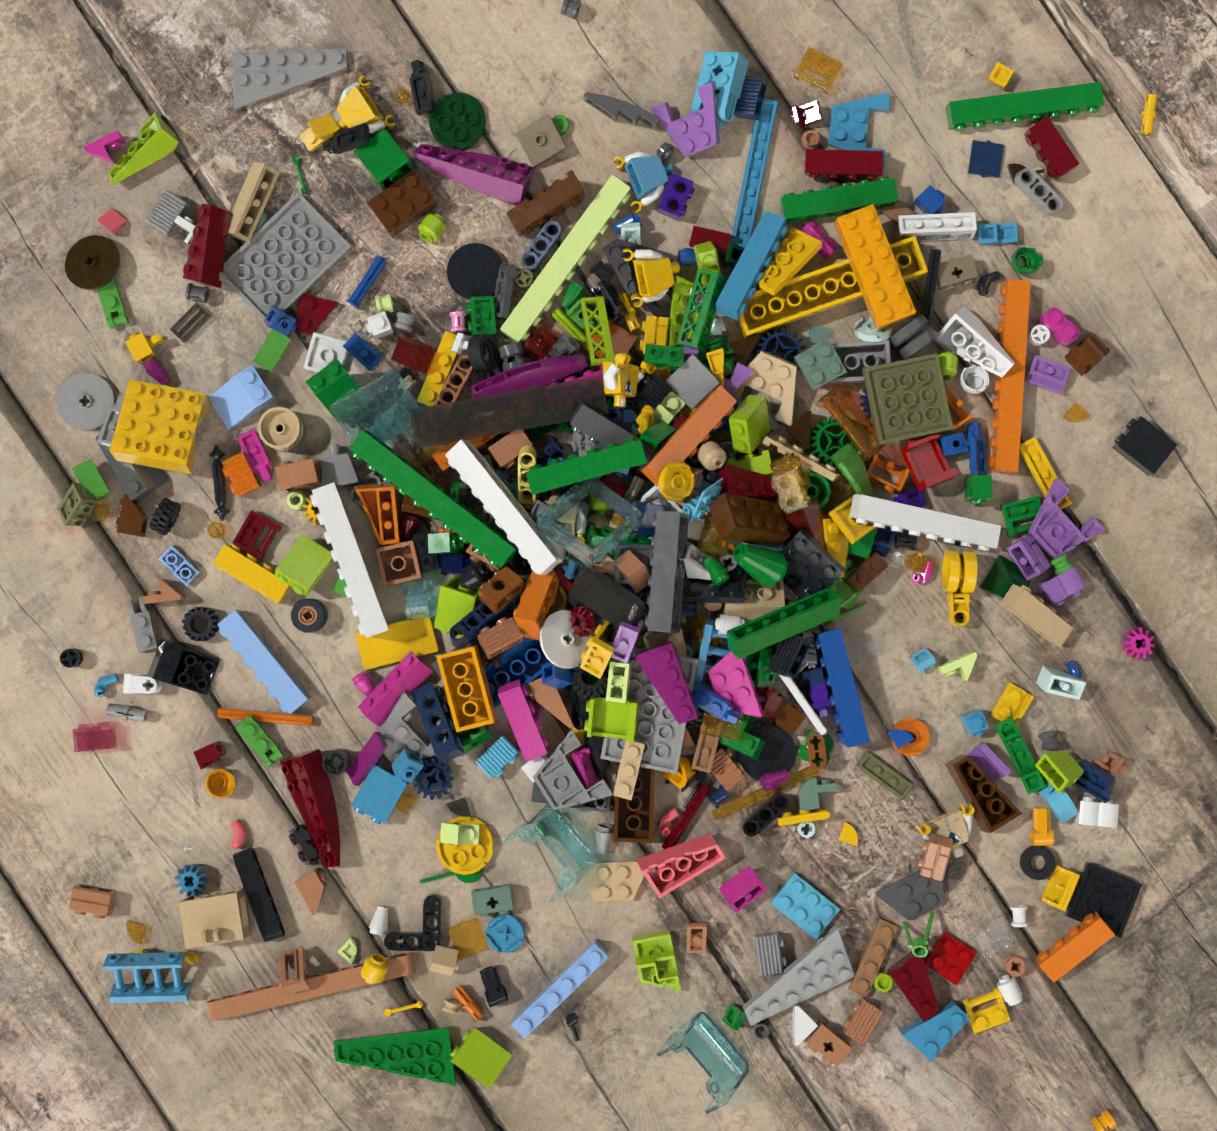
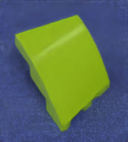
M670 930L632 937L640 983L653 984L660 988L665 986L681 992Z

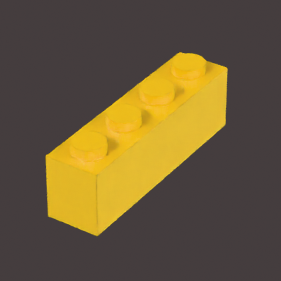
M232 543L230 546L224 544L212 564L277 604H282L292 587L288 584H282L276 579L273 572L274 568L265 563L262 566L256 562L258 560L256 557L249 553L244 555L240 552L241 548Z

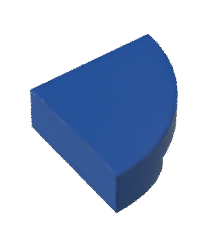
M892 729L887 731L897 749L914 740L913 736L904 730Z

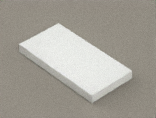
M779 675L821 736L825 734L827 729L793 680Z

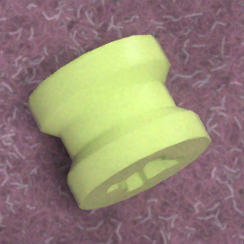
M391 293L382 297L380 295L375 296L378 313L383 311L394 312Z

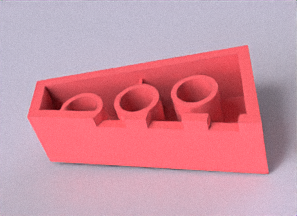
M710 833L636 860L644 876L660 899L724 860L725 856Z

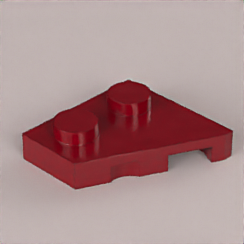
M302 294L295 323H297L294 331L313 336V332H316L318 327L327 320L328 315L334 308L338 307L339 303Z

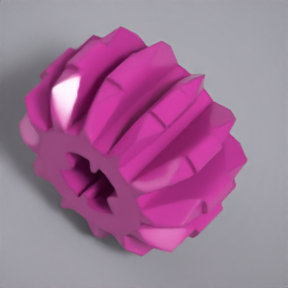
M1137 627L1136 630L1130 628L1129 633L1123 634L1126 640L1120 641L1126 645L1122 648V651H1128L1126 656H1133L1134 660H1138L1140 657L1146 659V653L1152 654V650L1149 648L1156 646L1150 643L1154 637L1148 636L1149 631H1143L1142 627ZM1136 640H1140V642H1138L1140 643V647L1135 646L1137 645L1135 644Z

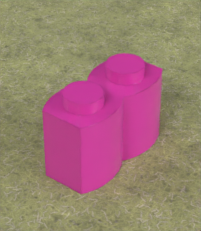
M1056 307L1050 308L1038 319L1039 325L1046 326L1055 342L1063 347L1071 344L1080 335L1078 327L1071 321L1066 320L1063 312Z

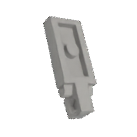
M119 394L116 404H113L108 409L97 440L101 445L111 446L124 395Z

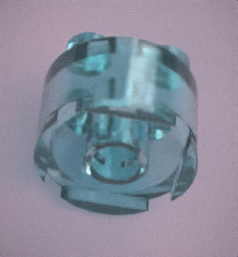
M432 579L404 582L403 592L406 594L404 604L409 620L436 617L435 595L432 596Z

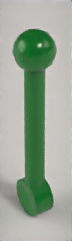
M293 156L292 162L296 166L302 187L301 193L306 194L308 188L305 187L300 170V159L298 156Z

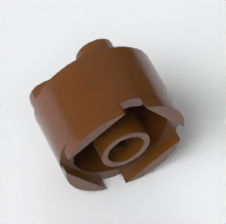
M1091 331L1079 344H1076L1068 351L1069 353L1065 358L1083 377L1111 349Z

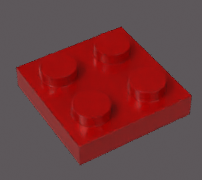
M943 931L924 962L926 967L957 986L977 952Z

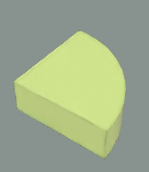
M352 936L337 951L350 964L354 962L357 956V944Z

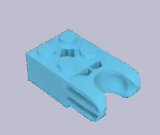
M705 51L692 104V113L704 108L697 88L715 81V98H717L718 104L717 114L723 121L732 120L737 99H740L749 63L740 53Z

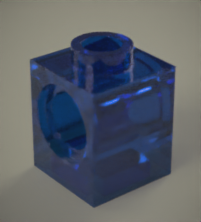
M441 554L439 560L441 573H460L463 568L470 564V555Z

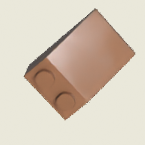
M542 677L529 683L530 687L527 688L530 697L535 698L539 704L570 729L573 728L572 717L559 689L542 684Z

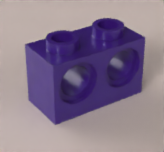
M672 173L658 206L657 213L679 221L680 216L684 217L688 208L685 205L686 201L692 198L695 188H692L694 181ZM682 185L686 191L679 193L675 188ZM670 203H676L679 206V208L677 210H671L669 209L668 205Z

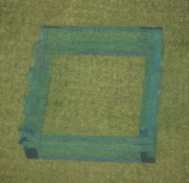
M591 478L577 483L539 514L536 529L591 568L598 561L601 562L607 553L613 552L621 541H626L630 533L638 530V527L642 524L643 512L597 479ZM589 493L627 519L593 549L556 523L560 517Z

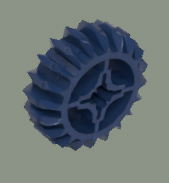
M780 327L779 333H777L776 328H773V335L766 331L765 336L767 338L763 336L759 338L762 343H757L756 347L761 350H755L754 354L758 355L762 350L765 351L766 345L774 340V351L770 352V354L774 355L778 352L779 348L781 352H786L782 357L787 361L786 357L792 353L798 355L802 353L801 350L805 349L806 346H799L803 339H795L798 333L795 332L792 336L789 335L791 329L784 333V328ZM780 339L789 341L793 347L784 346Z

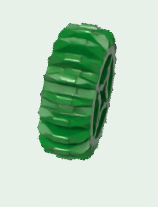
M832 416L828 419L829 423L822 419V425L819 423L815 425L818 431L815 429L811 430L815 437L810 436V441H814V443L810 444V448L815 447L816 449L811 454L815 455L818 453V457L824 459L822 462L824 465H826L827 461L832 466L834 465L830 456L826 454L831 450L839 451L843 448V438L846 434L851 446L854 447L856 445L858 448L861 446V444L855 443V441L861 439L860 436L854 437L858 429L852 431L850 428L854 424L851 423L847 426L848 419L846 418L840 423V416L836 417L835 422ZM837 427L842 429L839 434H833L826 429ZM821 433L827 442L823 450L820 447ZM839 436H841L837 442L838 447H836L835 445L828 449V447L832 443L831 438H833L834 440L835 438L837 439Z

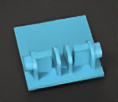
M723 478L683 505V512L691 516L690 523L697 518L701 519L704 513L711 511L709 504L721 492Z

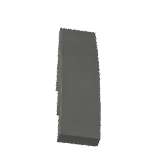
M589 92L584 94V101L615 122L621 116L634 126H636L639 120L653 130H656L659 125L660 119L631 103L601 94Z

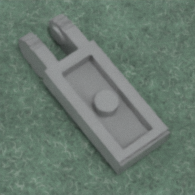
M139 597L142 612L137 613L133 599L127 600L138 652L158 648L155 628L147 604H143L142 597Z

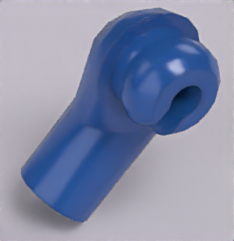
M1074 660L1066 663L1065 666L1071 675L1082 680V672Z

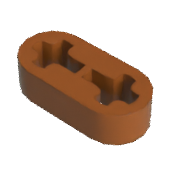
M813 733L807 739L809 763L813 769L822 770L827 765L825 740L819 733ZM814 737L821 740V743L818 744L819 750H815V745L811 744ZM816 753H819L820 759L824 760V762L820 763L819 767L813 763V760H816Z

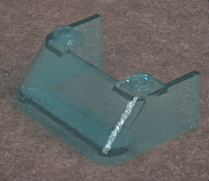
M550 804L545 805L518 826L502 842L503 846H505L518 835L526 843H534L541 839L563 865L564 869L560 871L557 877L560 887L555 890L550 898L551 904L574 887L597 862V855L560 809L554 811Z
M699 1012L667 1039L657 1055L660 1057L671 1050L676 1053H681L685 1049L689 1051L710 1076L706 1083V1088L713 1100L705 1110L706 1114H709L727 1105L748 1074L749 1065L705 1012Z

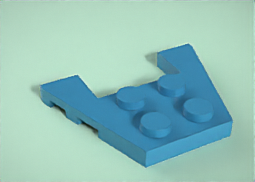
M890 93L832 106L828 146L837 150L883 151L884 168L886 149L866 148L869 111H889Z

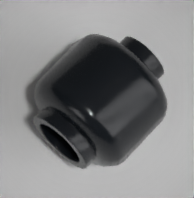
M474 561L460 572L461 584L466 589L477 590L484 582H488V568L479 562Z

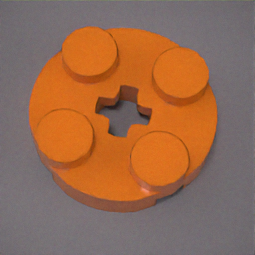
M908 717L899 720L892 726V729L904 730L915 735L912 742L898 749L890 738L891 744L897 752L905 756H917L928 746L930 741L929 730L921 721Z

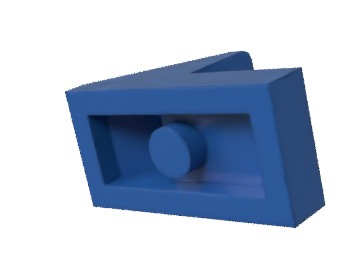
M356 332L343 345L368 371L382 358Z

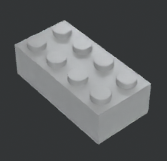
M889 340L832 344L847 373L823 386L865 383L862 372L863 368L891 363Z

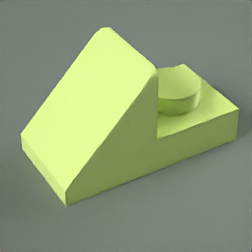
M670 391L654 410V424L660 419L669 424L686 403Z
M970 652L938 665L937 669L940 674L948 676L956 673L958 668L962 679L967 681L976 661L977 653Z
M441 823L440 843L457 845L479 844L480 824Z

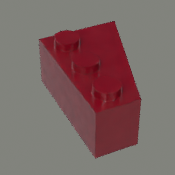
M726 463L718 469L719 479L723 478L721 483L722 490L719 496L723 493L775 502L782 495L775 477Z
M911 951L886 969L923 1022L940 1011L923 957H917Z

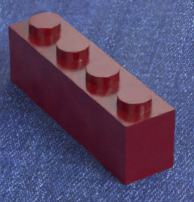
M806 149L804 174H808V178H820V175H828V178H839V175H847V179H858V175H866V179H878V176L882 175L883 151Z

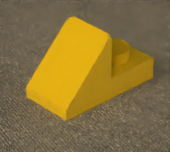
M329 113L309 121L310 127L300 134V137L308 150L313 152L333 137L334 133L339 132L341 128L333 115Z

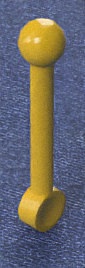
M417 1001L416 1004L395 1009L386 1008L384 1015L390 1016L392 1013L415 1007L422 1008L423 1002Z

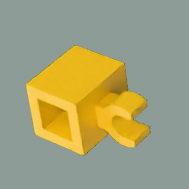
M142 332L129 336V340L125 341L135 361L139 364H143L158 356L154 347L165 342L159 333L149 339Z

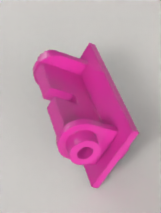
M811 221L801 230L822 241V248L817 253L825 260L838 249L836 247L837 244L828 235L824 238L821 237L825 231L817 222Z

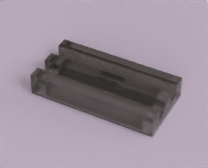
M196 302L170 330L183 343H186L211 316ZM198 309L199 312L179 332H177V330ZM202 315H204V316L184 335V337H183L182 335H183Z

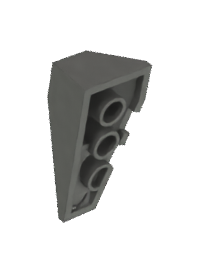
M99 444L130 500L138 502L169 481L162 469L116 461L109 451L110 447Z

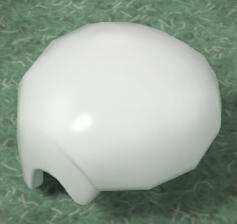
M977 365L965 367L960 376L961 387L969 394H979L985 391L990 382L987 371Z

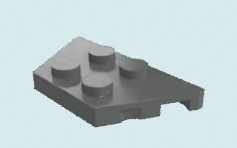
M921 870L876 891L875 894L907 920H910L943 904V880L939 881L932 877L921 876Z

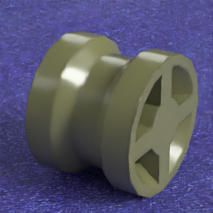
M521 268L516 271L517 275L514 281L519 289L527 290L534 283V278L529 269Z

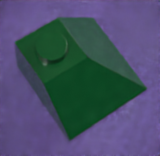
M998 555L979 588L1002 601L1013 584L1019 587L1022 585L1029 587L1031 579L1027 581L1015 563Z

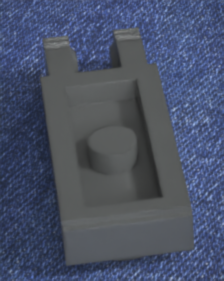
M503 263L499 268L496 282L494 309L496 317L508 318L511 310L510 300L513 293V279L517 275V268L513 264Z

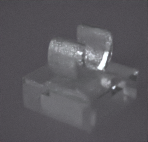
M891 547V550L883 560L888 564L889 568L900 572L908 554Z

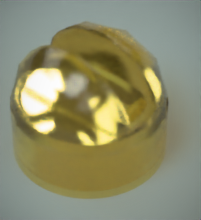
M399 87L395 93L394 101L399 104H406L409 101L408 98H410L409 92Z

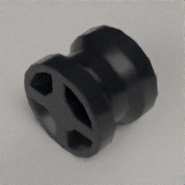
M76 648L66 649L60 655L61 664L67 668L78 667L84 660L83 653Z

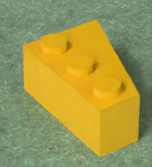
M833 519L808 522L809 535L845 568L849 540ZM845 571L838 578L844 577Z

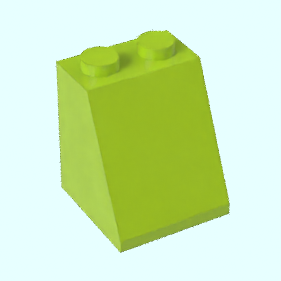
M458 575L440 586L434 628L440 629L443 633H449L452 626L482 603L478 590L466 589L461 584L460 576ZM472 623L470 626H476L478 623Z

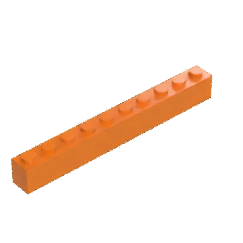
M1007 279L1000 287V296L1003 297L1002 303L999 305L1001 322L998 323L997 333L1000 334V341L998 343L1015 364L1003 377L997 375V379L994 381L996 398L993 399L992 409L995 410V416L991 420V429H994L993 436L990 438L992 456H989L988 461L991 472L1016 473L1019 467L1031 281Z

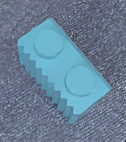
M503 734L475 763L490 778L494 775L498 778L505 771L503 767L508 762L512 764L519 757L517 753L520 750Z

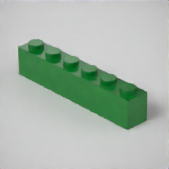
M882 177L878 181L873 182L864 180L855 185L845 183L837 188L827 186L819 191L809 189L801 194L787 193L781 197L780 207L782 217L786 218V224L849 214L872 204L875 209L897 205L899 198L895 178Z
M633 437L624 440L625 444L620 446L616 442L605 445L606 449L598 451V448L586 451L587 455L581 457L577 453L567 456L568 460L560 462V459L549 461V466L542 468L541 464L529 467L530 471L526 472L531 494H538L647 463L642 442Z
M828 587L727 630L728 649L739 660L840 616V598Z

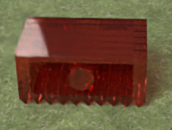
M405 337V339L399 338L391 360L428 375L436 352L433 351L434 348L427 344L419 346L415 344L416 340Z

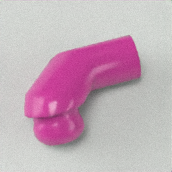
M925 560L923 570L914 573L912 581L919 585L930 580L935 562Z

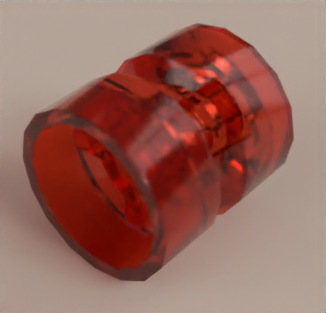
M538 324L532 332L533 337H529L523 347L536 358L542 360L549 353L548 348H552L558 341V338L548 329Z

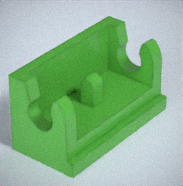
M272 329L253 362L272 372L291 339Z
M92 459L72 468L87 497H94L100 501L109 496L110 491Z

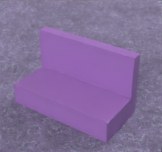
M640 620L637 627L623 621L621 622L612 646L615 648V651L611 658L626 664L628 663L644 620Z
M980 742L967 754L994 783L1002 775L1006 777L1012 772L983 742Z

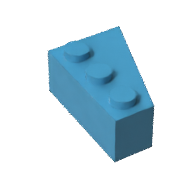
M952 1000L940 1005V1011L927 1021L923 1022L919 1017L911 1024L898 1029L930 1061L936 1057L970 1019Z

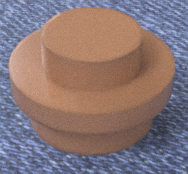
M814 130L806 131L801 138L802 145L806 149L811 150L817 148L821 141L820 135Z

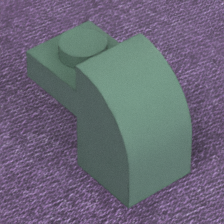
M815 776L804 779L797 791L798 808L800 810L819 809L818 793L837 791V783L831 781L830 778L820 779V783H817Z

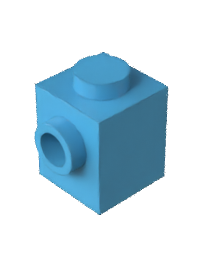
M980 709L959 715L966 734H973L974 737L985 733V729L989 728Z
M404 748L391 766L394 776L398 780L412 783L424 764L419 754Z

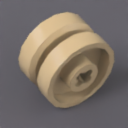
M285 407L268 409L258 421V433L261 440L275 450H292L304 438L305 428L303 421L296 413Z

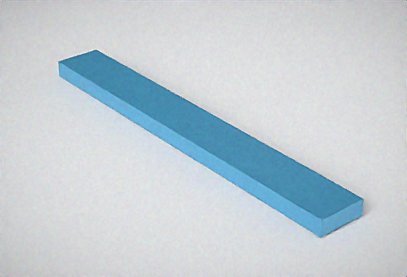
M763 100L759 120H755L731 238V242L743 248L746 247L752 236L778 101Z

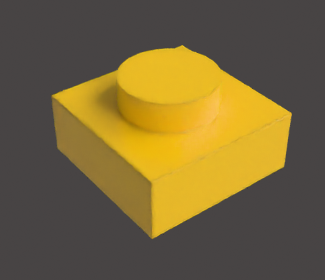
M997 62L987 81L1003 90L1014 71Z

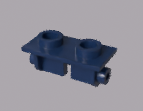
M550 437L551 442L544 448L546 458L554 459L559 454L563 457V445L558 439L553 440Z

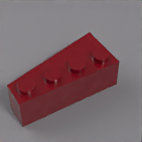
M201 204L197 214V224L193 229L192 243L188 248L187 263L183 268V278L203 285L221 288L222 281H219V275L224 271V264H221L222 255L226 253L227 246L224 238L228 236L231 212L213 205Z

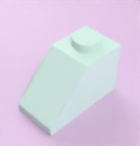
M1042 666L1036 684L1045 692L1079 700L1086 682L1059 669Z

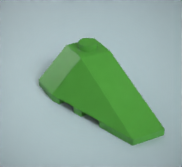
M848 443L830 458L856 494L874 497L864 461L860 457L863 454L856 445L853 447Z

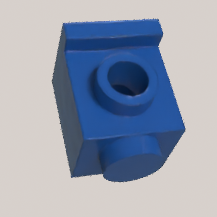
M274 305L264 319V323L269 328L286 336L289 332L293 333L297 326L293 315Z

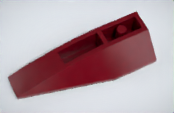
M315 749L280 760L281 770L285 775L287 788L291 793L292 799L326 868L340 866V833L337 808L328 773H326L322 766L323 758L320 749Z

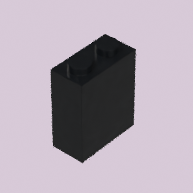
M1142 416L1135 419L1132 418L1125 426L1127 427L1126 431L1120 433L1115 438V444L1112 448L1147 476L1154 475L1178 444Z

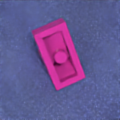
M117 130L83 148L90 156L115 164L110 150L119 149L126 141Z

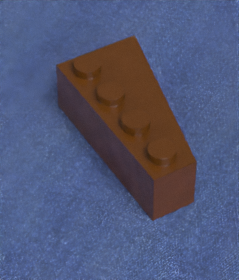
M960 755L945 764L967 805L969 806V802L972 803L975 809L973 815L983 832L992 833L1023 814L998 789V786L985 775V772L969 755Z

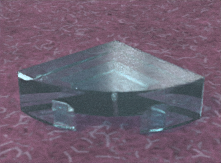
M810 324L806 344H814L822 340L826 336L829 327Z

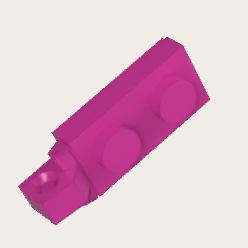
M252 429L238 436L237 439L252 471L257 476L261 474L263 481L266 483L273 480L269 471L272 469V463L256 430Z

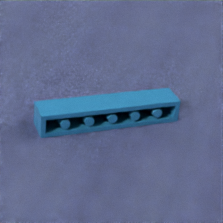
M764 211L716 301L717 313L735 320H739L741 314H745L749 299H752L755 295L756 285L762 278L765 268H768L771 264L773 253L778 251L781 238H784L787 234L788 226H786L785 217Z

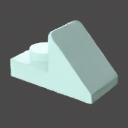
M640 222L621 224V239L641 245Z

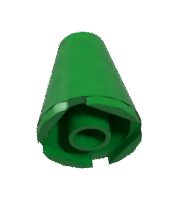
M744 543L734 549V560L762 587L767 589L775 587L773 584L777 581L781 582L787 572L788 562L785 561L786 555L780 551Z

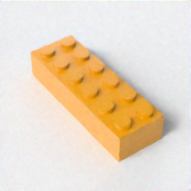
M872 204L838 217L834 225L876 331L912 317L916 310L874 205Z

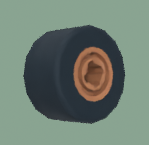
M302 599L293 606L291 611L293 625L304 633H313L321 630L328 619L326 607L321 601L316 599Z

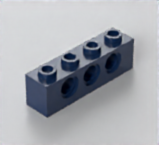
M429 682L412 691V696L437 760L445 764L464 754V742L457 735L453 719H451L449 714L451 712L450 707L444 702L442 697L444 696L442 688L433 682ZM435 702L434 707L431 708V704ZM442 718L441 723L437 725L438 720ZM449 735L448 740L444 742L445 736Z

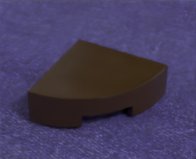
M1016 163L1007 165L1013 184H1015L1014 178L1016 173L1025 169V166ZM1023 173L1022 180L1028 179V176Z

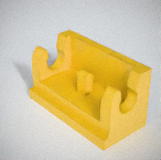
M1055 864V869L1048 880L1041 900L1066 911L1080 875Z

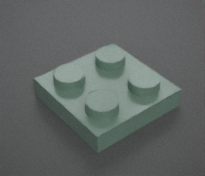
M829 338L794 357L812 391L847 373Z

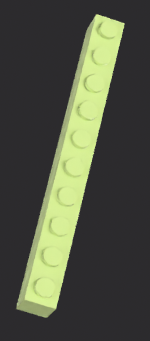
M614 175L610 176L500 328L504 335L515 343H525L531 335L529 333L533 326L536 328L542 320L540 316L544 311L548 312L553 305L551 301L555 296L559 297L565 288L563 287L564 283L573 278L577 265L581 266L587 258L585 254L588 250L592 251L598 243L596 239L600 234H605L609 228L607 224L611 219L615 220L618 216L622 203L626 204L631 198V187Z

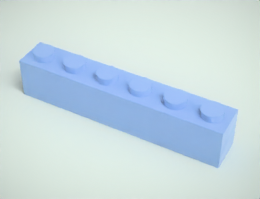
M234 610L217 624L220 628L218 630L220 634L232 642V649L237 654L240 652L244 657V664L248 668L252 667L256 672L255 677L260 683L264 682L268 687L267 692L270 696L278 699L280 702L279 707L283 712L293 714L311 699L240 610Z
M594 939L512 1019L511 1025L525 1039L608 958L609 952Z

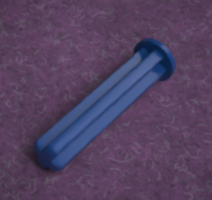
M381 256L376 257L350 299H346L347 303L359 309V304L387 263L386 259Z

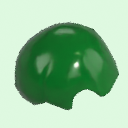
M1018 248L1011 258L1014 270L1025 276L1037 272L1043 265V256L1038 255L1035 248Z

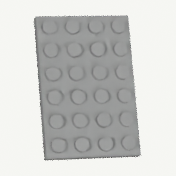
M297 192L252 236L250 242L243 244L224 263V271L220 273V276L264 320L273 305L286 312L301 298L302 294H305L352 247Z
M635 646L629 661H632L628 699L639 700L636 741L645 743L640 767L677 774L687 722L678 724L634 657L636 653L647 649ZM679 655L692 692L698 658ZM604 737L600 759L620 763L626 739Z

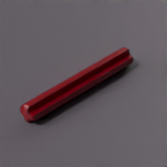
M704 784L700 785L663 843V849L676 845L703 803L706 795L710 792L709 787Z

